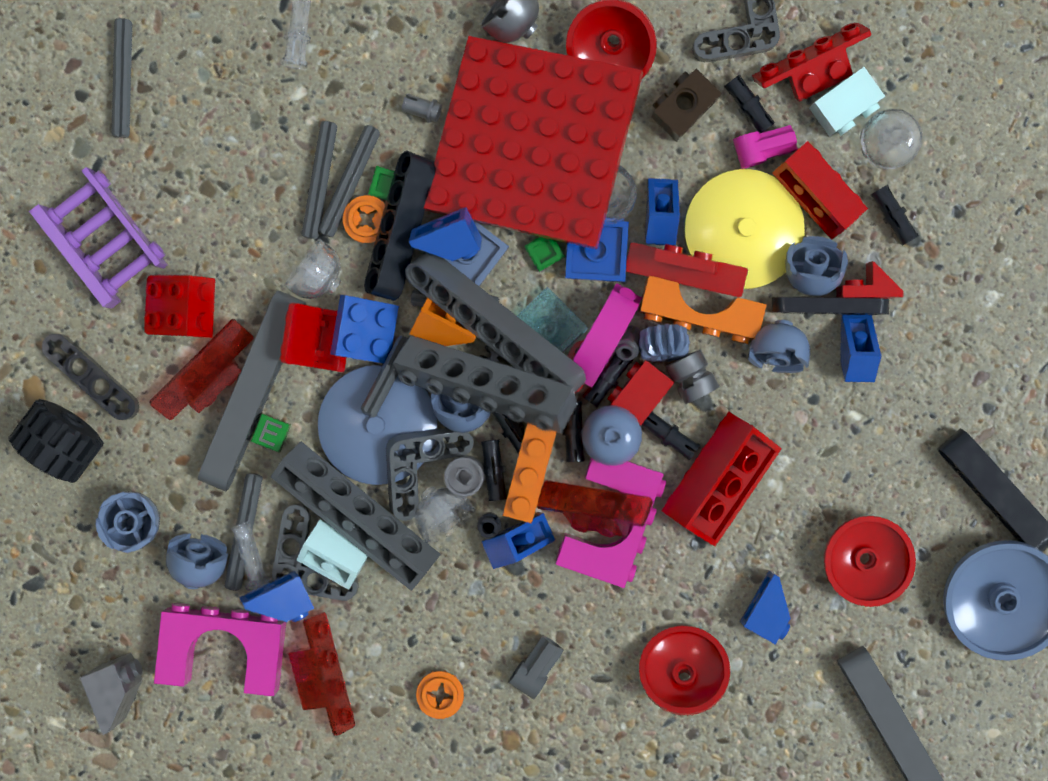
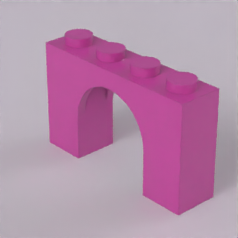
M591 458L584 476L585 479L623 493L629 500L632 508V521L627 532L620 539L609 544H596L565 533L555 560L556 565L625 588L626 582H632L635 576L637 565H634L633 562L636 553L642 554L647 540V537L643 536L646 525L651 526L655 518L657 509L652 508L656 496L661 498L665 489L666 480L662 479L664 474L631 461L621 465L606 466Z
M173 603L171 607L161 612L154 684L181 687L188 684L192 677L194 649L197 640L207 631L223 630L236 636L245 648L247 668L244 693L275 696L279 691L286 622L262 614L260 617L250 616L249 611L236 609L231 610V613L219 612L220 608L204 606L201 607V610L190 609L189 604Z

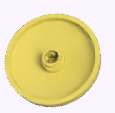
M752 169L728 171L708 181L690 202L684 220V241L688 254L694 256L695 250L713 254L712 260L748 268L744 290L767 285L785 274L787 251L794 242L795 245L802 242L805 232L803 213L800 204L777 178L768 173Z

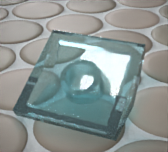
M548 287L517 315L518 318L563 353L589 329Z

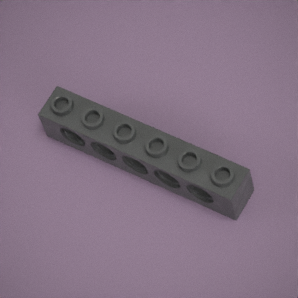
M410 335L393 362L399 380L408 386L416 385L427 389L435 395L443 394L454 398L460 403H470L481 407L487 412H497L506 415L516 422L524 421L533 424L543 431L551 430L561 434L577 405L572 386Z
M302 441L282 459L271 475L273 480L411 591L441 555Z

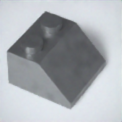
M132 653L101 664L80 677L102 735L109 733L126 719L141 685L142 667L140 662L134 659Z

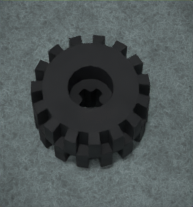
M38 399L33 403L8 438L18 454L31 465L54 478L75 483L104 444L98 433L80 417L58 404Z

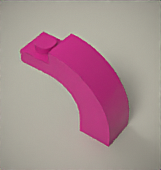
M617 283L573 358V361L584 370L586 374L585 384L593 387L610 359L642 299L631 289Z

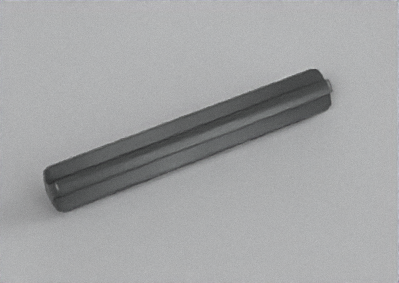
M118 18L114 21L111 134L117 138H128L130 135L132 22L125 18Z
M330 121L321 122L301 233L303 237L309 239H317L319 237L318 229L323 214L337 133L336 123Z
M369 125L364 126L319 226L318 231L328 237L335 235L342 220L344 210L351 200L379 138L380 132L378 129Z
M248 473L245 476L224 585L225 588L234 591L242 588L263 479L261 475Z

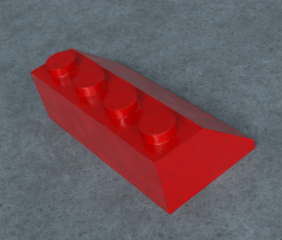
M728 412L718 424L716 431L707 444L701 449L699 456L685 473L682 481L673 494L670 495L661 511L687 530L716 547L782 448L754 426Z

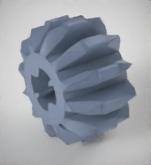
M658 324L657 326H649L647 329H643L640 332L638 343L642 359L661 363L686 357L689 352L690 341L687 328L678 324Z

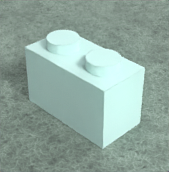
M863 67L814 102L809 109L829 137L837 131L842 136L856 125L853 121L861 114L867 118L881 108L878 102L885 95L865 67Z
M320 519L303 544L297 561L349 590L368 556L332 526Z

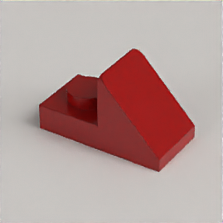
M874 261L866 263V285H864V280H845V285L836 287V298L897 299L903 297V290Z

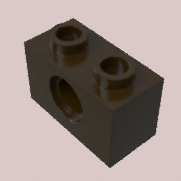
M697 68L690 75L685 71L673 84L676 89L669 96L666 93L662 94L652 105L655 110L651 117L676 142L722 95ZM687 97L692 103V108L688 110L680 109L676 99Z

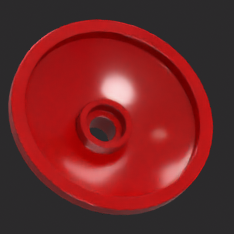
M598 0L583 8L573 19L567 33L566 51L568 56L642 70V78H644L654 62L657 51V39L651 21L637 6L624 0ZM612 35L617 36L619 43L612 44L609 41V37Z
M860 516L843 523L831 535L824 553V569L833 589L847 601L865 607L881 606L897 599L910 585L916 567L915 550L906 532L894 522L879 516ZM868 553L869 561L862 564L860 561L861 555Z
M675 626L659 632L645 646L639 663L640 681L646 695L659 708L676 715H695L712 708L725 694L730 680V662L721 643L710 633L692 626ZM687 673L690 678L684 681L679 678V675Z

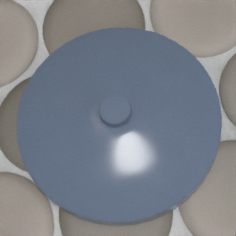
M380 365L358 368L341 377L324 397L318 416L320 443L330 462L347 477L372 485L388 484L386 444L392 437L438 429V419L434 414L431 396L428 391L416 385L408 386L399 380L398 376L377 416L372 418L362 413L361 406L382 368ZM427 440L423 445V451L431 452L436 440ZM402 444L400 445L399 450L395 452L398 454V456H401L402 451L406 448ZM416 447L412 448V450L417 454ZM417 463V469L421 465H423V463ZM407 471L397 474L395 482L408 477L410 473Z
M1003 540L981 545L968 552L958 561L947 578L944 588L943 605L945 616L951 629L966 647L990 659L1009 661L1032 656L1048 646V556L1044 552L1023 542Z

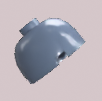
M821 236L805 237L801 243L796 245L794 242L790 245L785 260L786 276L793 288L810 296L825 295L838 287L848 265L845 250L842 253L837 248L835 241Z
M776 320L775 323L762 327L755 338L752 339L748 360L751 364L761 369L763 368V363L775 366L772 370L773 372H801L804 366L806 368L809 366L810 344L806 335L799 328L793 326L792 322Z
M431 394L435 416L444 427L454 432L466 433L474 431L481 427L490 416V412L483 410L479 406L470 403L463 404L443 394Z
M616 405L603 406L594 410L586 418L581 430L582 444L587 454L596 462L606 466L621 465L631 460L639 451L642 442V428L637 418L628 409Z
M125 491L111 495L101 504L95 524L98 536L106 546L129 553L144 548L154 539L159 530L160 515L157 506L150 498L138 492Z
M191 533L175 536L169 541L166 553V566L174 580L188 589H198L213 584L222 576L228 553H226L227 547L223 542L201 534V540L190 539Z

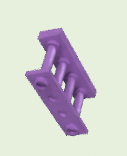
M85 167L81 171L89 180L87 184L55 209L38 204L29 212L99 303L105 308L112 309L121 302L116 295L119 292V287L151 262L156 267L163 269L168 264L163 259L166 255L155 241L150 243L109 190L108 186L111 183L100 170L96 172ZM95 192H98L108 205L74 232H67L61 224L64 221L63 217ZM116 215L126 229L92 256L89 254L86 256L80 249L81 241ZM132 239H135L144 253L110 280L108 278L104 280L98 272L100 269L99 265Z

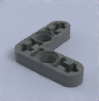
M744 0L748 25L700 34L692 46L694 57L701 62H713L771 51L780 39L774 0H762L768 5V12L765 15H757L753 11L752 4L757 0ZM762 30H766L767 35L773 36L768 44H765L763 39L754 40L752 43L753 47L750 48L748 32H752L751 38L759 37ZM731 35L741 36L744 40L743 48L739 50L731 49L728 45V38ZM718 37H722L724 53H720L721 46L712 48L709 55L705 53V50H699L704 40H707L708 45H715L720 41Z
M448 428L401 434L392 437L386 444L389 507L397 519L407 521L415 517L418 512L417 463L467 455L472 450L474 444L473 437L469 432L460 433ZM458 436H461L464 441H461L460 446L456 447L452 442H456ZM427 440H437V447L434 451L429 453L423 451V445ZM403 444L406 449L402 451L401 456H398L395 451H398L400 445ZM416 447L417 454L412 450V448ZM403 471L409 472L410 478L408 482L402 485L395 483L397 474ZM400 493H404L405 499L409 503L404 511H401L399 508L403 504Z
M293 504L287 507L282 515L272 570V581L280 578L279 573L285 571L286 568L289 569V573L295 570L298 575L301 574L300 570H303L305 573L301 581L308 595L340 601L351 599L359 589L357 578L352 584L353 589H349L346 594L341 593L342 588L332 586L331 592H327L326 589L329 586L330 579L322 574L320 575L323 577L324 584L320 589H313L308 585V576L318 572L298 562L297 558L308 538L311 513L303 504ZM296 509L300 510L301 516H304V521L298 522L296 531H303L302 536L297 533H286V528L288 530L293 529L294 520L289 518V514L295 513ZM293 538L298 541L300 549L297 554L290 555L285 552L283 544L286 539Z

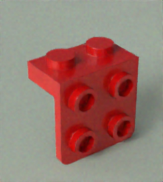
M191 275L148 276L146 281L144 318L145 333L147 335L213 338L216 278Z
M290 303L285 317L286 325L280 348L281 362L344 372L347 357L330 355L337 310Z

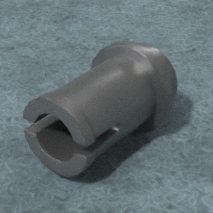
M409 93L406 94L402 104V112L425 118L427 123L437 122L442 110V105L438 104L437 100L428 101Z
M633 325L627 327L615 348L618 357L624 361L636 358L639 353L638 342L641 330L636 327L634 333H631Z

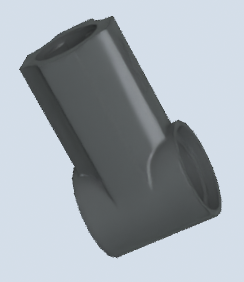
M542 635L526 660H522L517 666L508 683L534 700L545 685L548 673L564 649L552 639Z

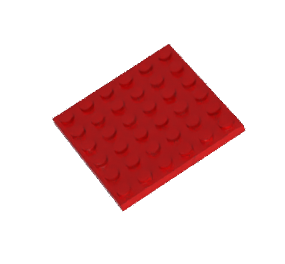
M468 36L434 162L436 172L424 205L425 211L447 215L467 207L474 222L597 249L643 76L642 70Z

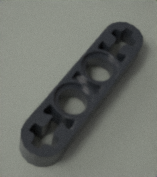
M773 297L772 313L889 315V299Z
M51 334L42 342L43 354L117 420H128L137 415L139 402L136 397L69 337L62 334ZM53 341H62L61 349L72 355L67 358L62 353H53L52 351L55 349L52 345ZM81 358L86 362L87 370L83 375L78 376L74 373L72 366L75 360ZM104 378L109 383V391L105 395L97 394L94 388L96 381ZM114 395L121 402L128 400L130 402L127 406L130 410L129 413H120L121 406L115 400H110L109 403L107 400Z

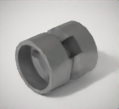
M701 349L666 366L673 382H679L680 386L677 390L685 404L693 402L720 387L713 372L706 371L708 363Z
M467 455L455 458L446 468L444 475L446 487L451 493L461 497L474 495L480 489L485 478L481 462Z

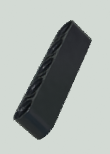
M404 151L400 155L364 281L366 293L391 301H396L401 296L407 278L405 270L411 263L415 249L409 243L411 231L421 226L425 212L424 205L436 172L435 161L410 151Z
M960 428L937 448L945 461L1018 542L1034 546L1042 552L1048 548V521L966 431Z

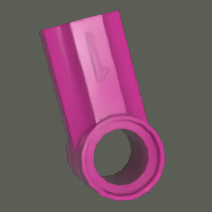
M791 125L760 134L759 132H752L733 139L741 169L753 167L766 162L767 159L798 150L796 135Z

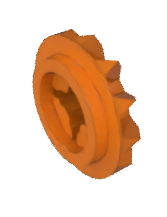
M370 195L359 196L350 201L343 213V225L347 234L360 243L375 242L385 203ZM359 210L367 215L371 213L375 215L372 218L375 226L374 230L368 225L360 226L357 229L360 225L359 223L362 222Z
M445 670L432 671L422 678L417 687V703L420 709L432 718L445 719L451 717L462 706L464 700L463 685L456 675H452ZM441 683H444V692L450 696L444 697L442 702H440V706H437V696L431 692L437 691Z

